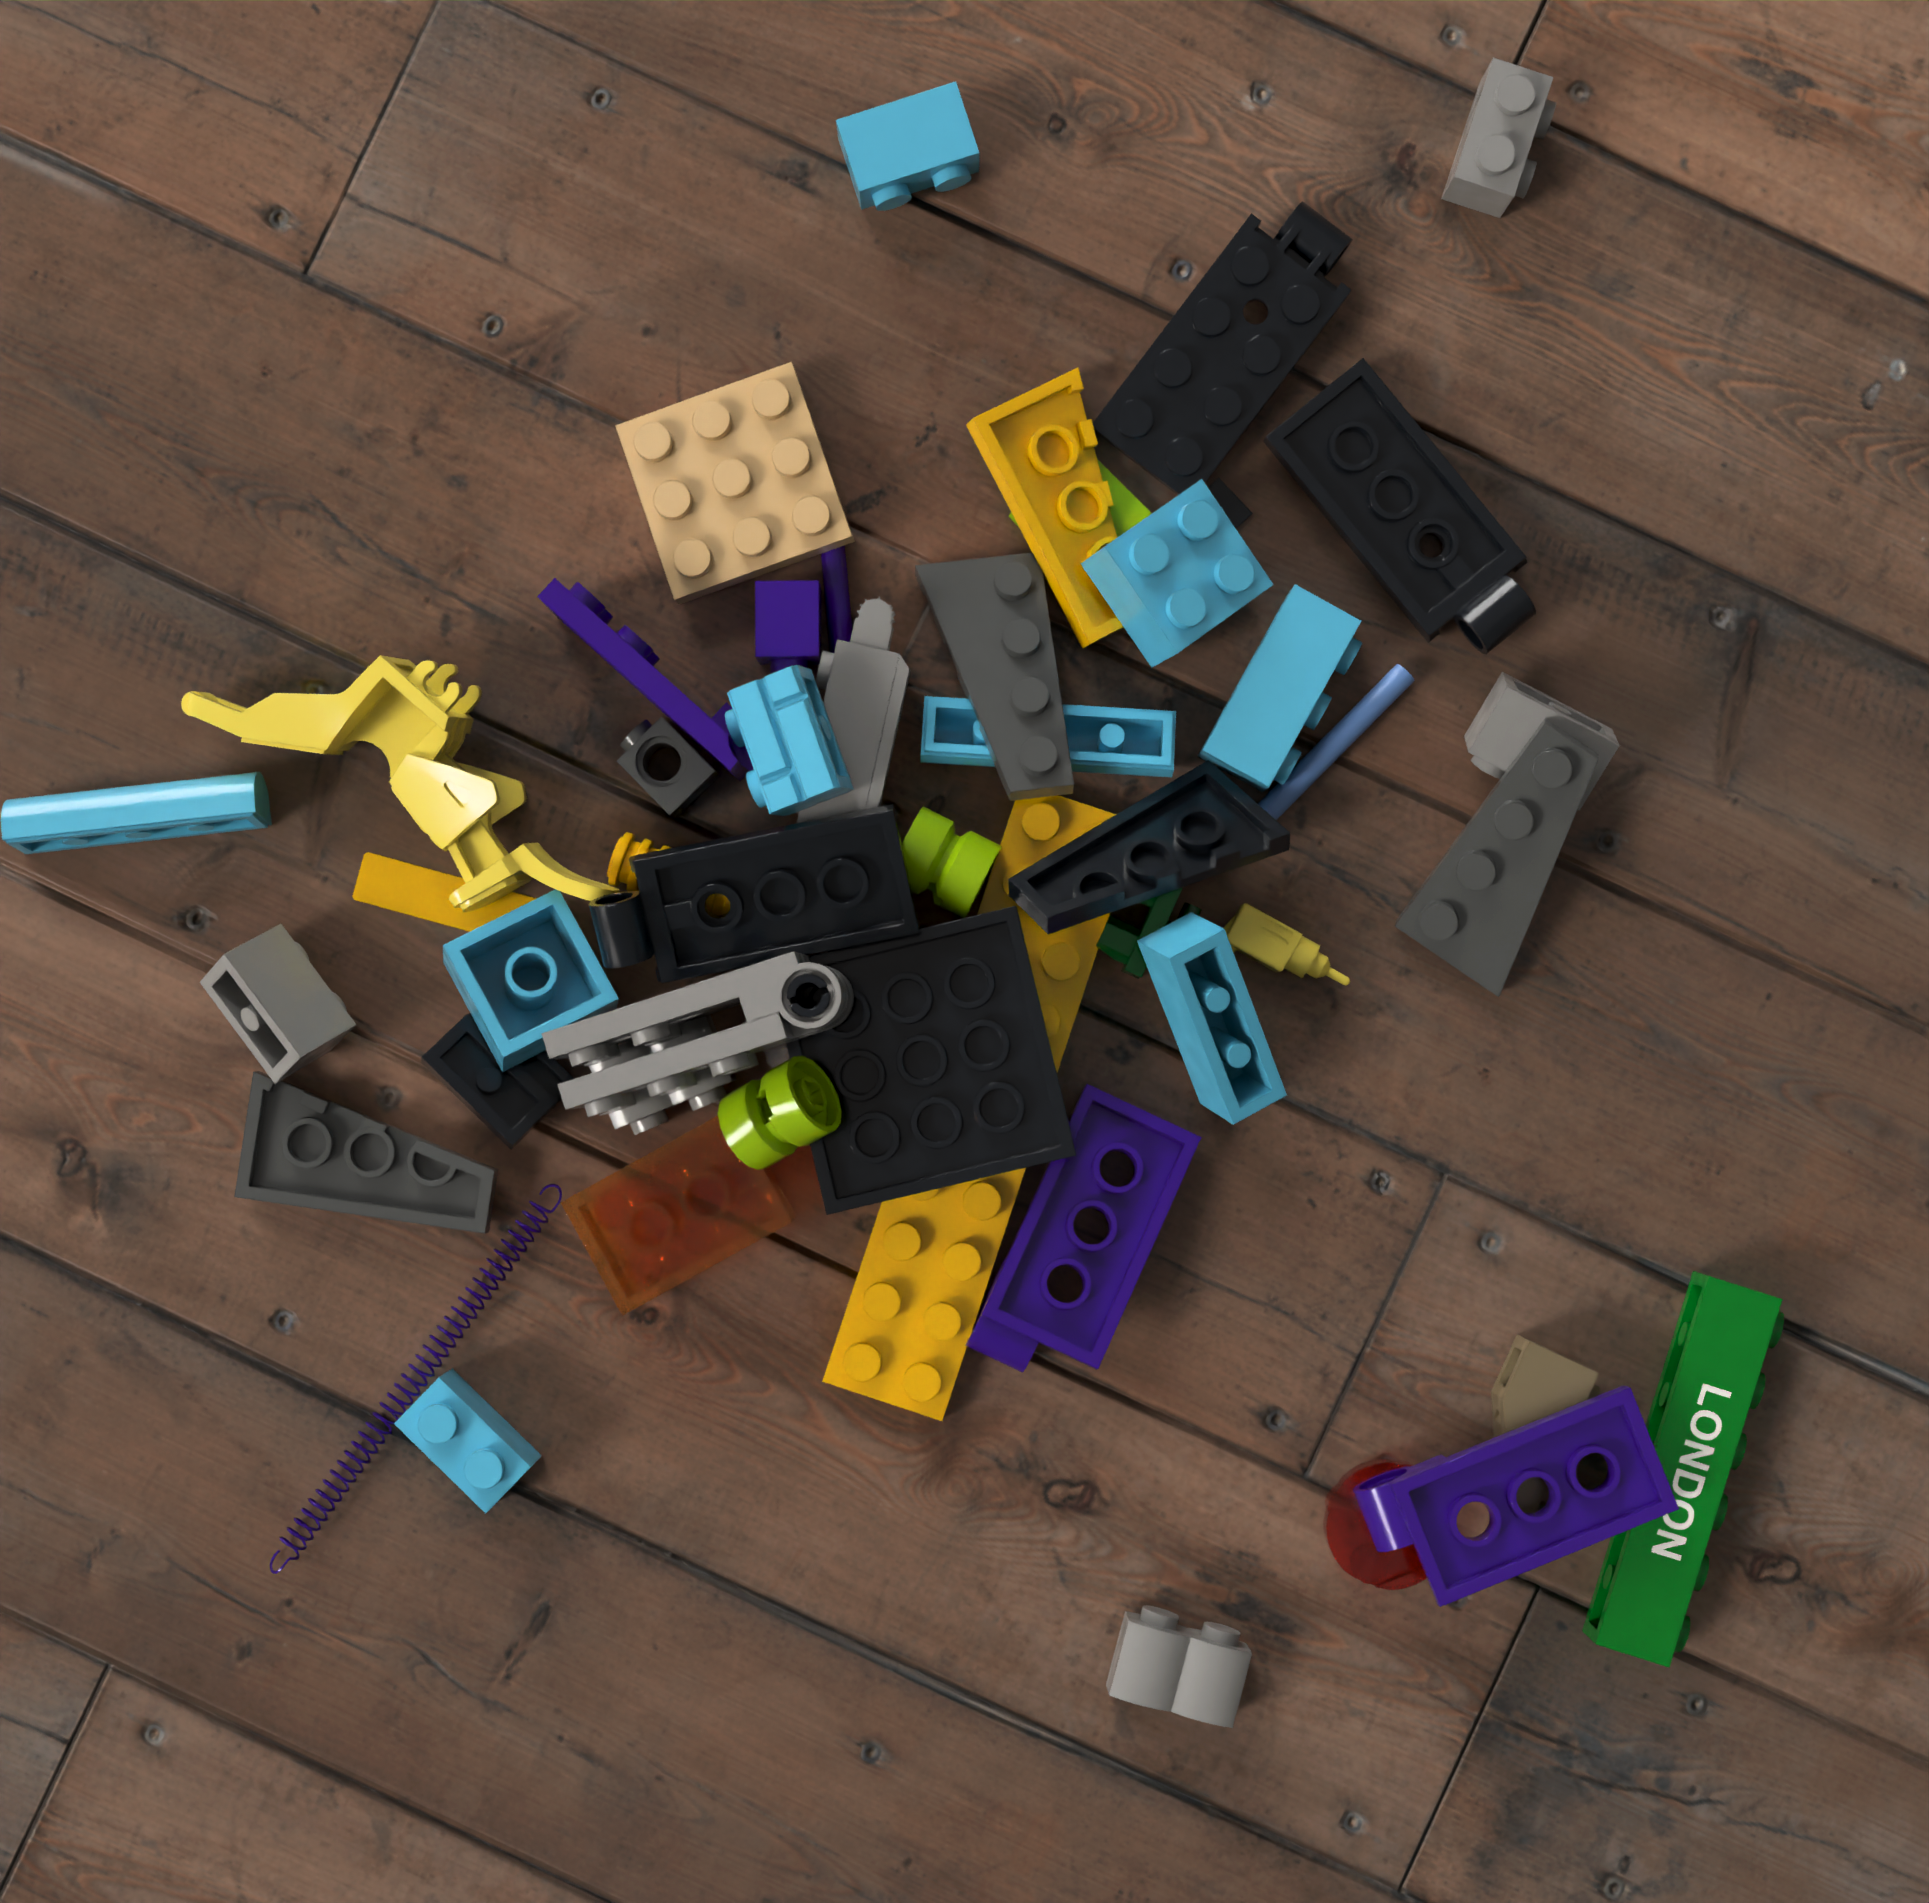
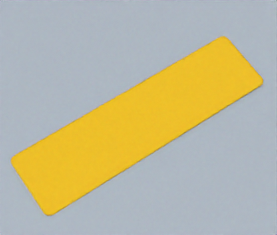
M370 852L365 853L352 895L356 901L469 932L537 899L511 892L487 906L474 911L463 912L461 907L454 908L449 900V896L465 884L463 878Z

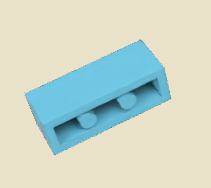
M1294 584L1200 750L1198 757L1205 761L1209 760L1219 769L1261 792L1268 789L1273 780L1283 785L1301 755V751L1293 748L1292 745L1302 727L1305 725L1314 730L1332 699L1331 696L1322 692L1335 670L1345 675L1362 645L1361 641L1353 637L1361 620Z
M1190 912L1137 940L1200 1104L1234 1125L1287 1096L1225 929Z

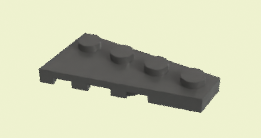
M1033 553L915 565V577L923 595H926L941 639L947 645L958 671V679L967 699L969 698L980 724L981 734L1009 801L1073 794L1074 780L1043 572Z
M1544 719L1396 920L1395 927L1499 997L1599 760L1598 754L1547 719Z
M254 1071L234 1197L488 1233L499 1169L281 1080L275 1084L268 1074Z

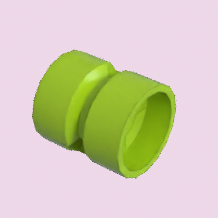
M924 806L920 809L902 842L912 892L918 895L927 889L933 891L934 904L962 918H966L995 862L996 856H998L1002 848L999 844L973 831H969L962 836L955 834L953 821Z
M802 1055L788 1059L767 1071L761 1079L751 1080L728 1093L719 1102L718 1108L720 1129L727 1144L736 1157L747 1166L756 1170L766 1169L793 1154L798 1146H808L832 1133L840 1125L842 1113L839 1097L830 1079L813 1060Z

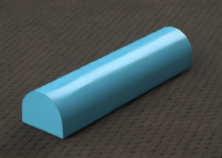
M924 696L921 763L995 767L969 699ZM1062 704L1072 772L1172 778L1175 756L1176 711Z
M260 772L7 799L3 803L1 811L2 840L24 854L261 829L272 825L269 794L264 777Z

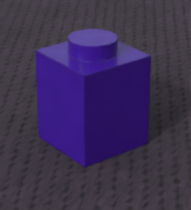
M819 580L755 581V657L759 664L770 665L771 674L794 665L808 668V665H819L822 656V589Z

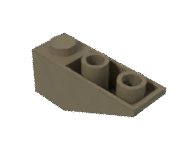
M1517 1334L1491 1390L1493 1437L1495 1438L1598 1396L1600 1388L1594 1384L1599 1373ZM1529 1478L1519 1486L1516 1497L1518 1506L1523 1512L1534 1513L1545 1506L1546 1502L1542 1498L1547 1485L1542 1478Z

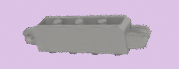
M880 596L877 599H865V603L860 604L861 608L857 610L859 617L855 618L850 642L837 639L834 653L822 652L816 678L818 689L826 690L823 704L854 789L838 797L796 812L799 814L797 823L881 807L911 671L900 653L889 651L894 632L892 624L896 623L894 621L896 614L892 611V605H888L885 601L881 600Z

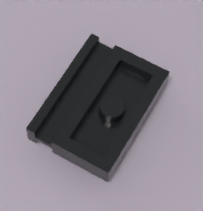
M471 1013L466 1014L421 1057V1063L511 1150L562 1099L557 1084L574 1079L555 1059H549L546 1050L502 1072Z

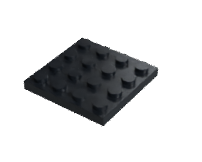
M1017 906L919 929L918 934L831 950L809 956L810 962L840 971L849 980L854 994L852 1010L843 1023L832 1029L786 1043L789 1058L802 1055L813 1060L823 1069L839 1097L842 1111L840 1125L832 1133L810 1144L826 1215L1077 1155ZM818 986L811 991L807 1003L812 1005V1007H816L821 1000V995L824 994L823 990L819 989Z

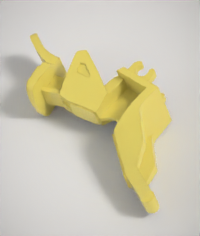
M380 655L349 688L341 693H273L249 708L218 698L207 692L191 691L182 698L181 706L187 715L242 737L241 742L330 755H343V751H349L358 741L373 743L380 748L387 757L390 766L391 779L389 783L392 786L393 793L421 830L430 836L433 843L444 851L449 850L465 882L464 885L449 896V900L454 908L461 907L463 912H470L487 906L525 885L532 878L558 891L589 901L620 891L616 887L582 877L568 870L555 861L538 842L523 843L511 853H508L494 834L492 825L526 802L525 786L519 780L476 766L456 762L453 759L463 744L466 733L470 734L474 719L469 713L482 696L481 688L477 685L469 686L462 698H460L462 695L461 684L451 682L447 687L448 680L458 673V667L454 664H444L438 668V664L435 661L426 660L416 666L410 660Z

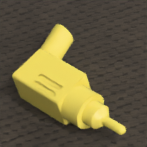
M1247 903L1242 904L1235 916L1223 927L1233 953L1238 951L1274 972H1281L1283 969H1286L1300 978H1303L1305 974L1315 979L1326 975L1346 986L1350 983L1349 977L1331 968L1329 958L1318 952L1320 949L1319 944Z

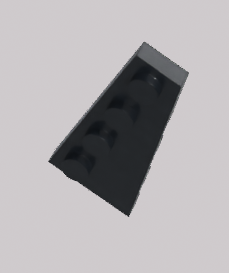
M1207 760L1009 878V896L1047 934H1051L1288 851L1290 832Z

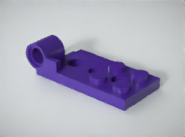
M554 578L537 596L558 619L738 781H741L748 771L753 770L746 746L738 747L727 728L725 712L731 710L732 707L726 702L710 718L654 667L660 658L635 632L624 625L616 633L607 625L613 616L579 582H576L568 590Z
M1089 1084L1084 1086L1069 1119L1077 1155L1049 1163L1009 1253L1004 1259L993 1285L978 1312L972 1333L965 1343V1346L1022 1373L1032 1358L1038 1343L1096 1370L1099 1369L1201 1140L1200 1136ZM1118 1151L1126 1154L1131 1159L1134 1166V1175L1128 1185L1121 1187L1112 1186L1102 1178L1099 1167L1100 1161L1106 1153ZM1086 1208L1096 1209L1106 1217L1108 1233L1101 1243L1087 1244L1076 1236L1073 1224L1075 1216L1080 1210ZM1058 1266H1069L1075 1269L1081 1276L1082 1291L1073 1302L1063 1303L1057 1301L1049 1293L1047 1287L1048 1276Z
M1625 1385L1448 1457L1440 1454L1410 1467L1406 1466L1389 1470L1373 1476L1353 1488L1376 1550L1378 1552H1388L1414 1544L1439 1607L1679 1510L1631 1387ZM1591 1453H1599L1607 1463L1608 1472L1606 1479L1596 1488L1585 1489L1577 1480V1465L1584 1456ZM1529 1478H1542L1549 1491L1547 1503L1537 1512H1523L1518 1506L1516 1497L1519 1486ZM1470 1502H1482L1489 1512V1524L1486 1530L1476 1537L1463 1536L1457 1527V1515L1460 1509Z

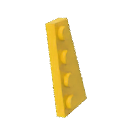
M1075 368L972 418L966 426L1083 649L1124 627L1080 564L1115 540L1117 534L1110 508L1114 505L1108 481L1102 480L1094 449L1098 442L1092 419L1087 420L1080 394L1084 387L1079 368Z

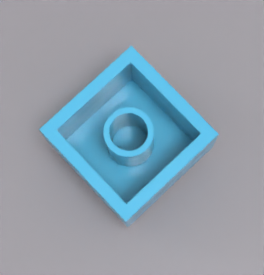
M1203 479L1080 563L1151 668L1178 654L1274 585Z
M556 889L443 945V963L502 1072L545 1051L546 1047L541 1033L617 1009L619 998L564 897Z

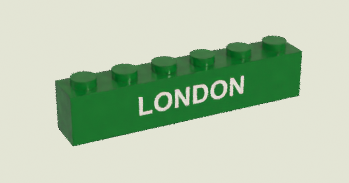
M1696 1271L1692 1272L1646 1422L1647 1430L1679 1510L1610 1538L1582 1632L1596 1645L1669 1668L1674 1652L1680 1653L1684 1649L1691 1624L1690 1617L1686 1615L1693 1591L1699 1592L1702 1589L1709 1570V1556L1705 1554L1712 1530H1719L1726 1516L1728 1496L1723 1492L1730 1469L1736 1470L1740 1466L1745 1454L1747 1437L1745 1433H1742L1749 1408L1755 1409L1758 1406L1764 1392L1766 1378L1765 1374L1761 1372L1765 1355L1768 1348L1772 1349L1776 1346L1782 1334L1784 1314L1779 1310L1783 1299Z

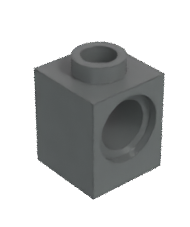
M663 717L653 725L648 720H644L620 744L625 753L617 762L675 820L720 777ZM663 748L675 749L681 758V766L678 773L666 781L653 779L648 769L651 756Z

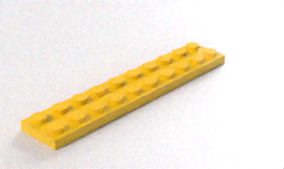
M1059 795L1015 800L1000 844L1002 848L998 856H996L977 913L979 915L1017 906L1057 1072L1098 951L1096 944L1104 930L1110 913L1047 934L1009 896L1008 879L1117 815ZM1026 1168L881 1203L822 1382L943 1421L967 1348L965 1343L972 1333Z

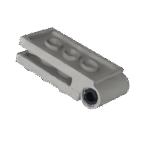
M793 951L541 1034L549 1059H569L572 1067L580 1065L587 1067L621 1056L618 1044L630 1040L633 1041L634 1047L641 1045L649 1047L682 1036L679 1024L734 1006H742L747 1023L557 1084L565 1110L585 1108L587 1117L603 1116L636 1105L633 1093L648 1089L650 1097L664 1096L698 1085L694 1073L709 1068L712 1076L715 1077L730 1075L757 1066L759 1063L755 1053L832 1029L843 1023L852 1010L854 994L849 980L840 971L810 962L808 955ZM818 986L819 989L823 990L824 994L821 995L819 1004L816 1007H812V1005L807 1003L811 991Z

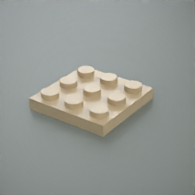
M792 362L615 425L673 598L678 605L855 542Z

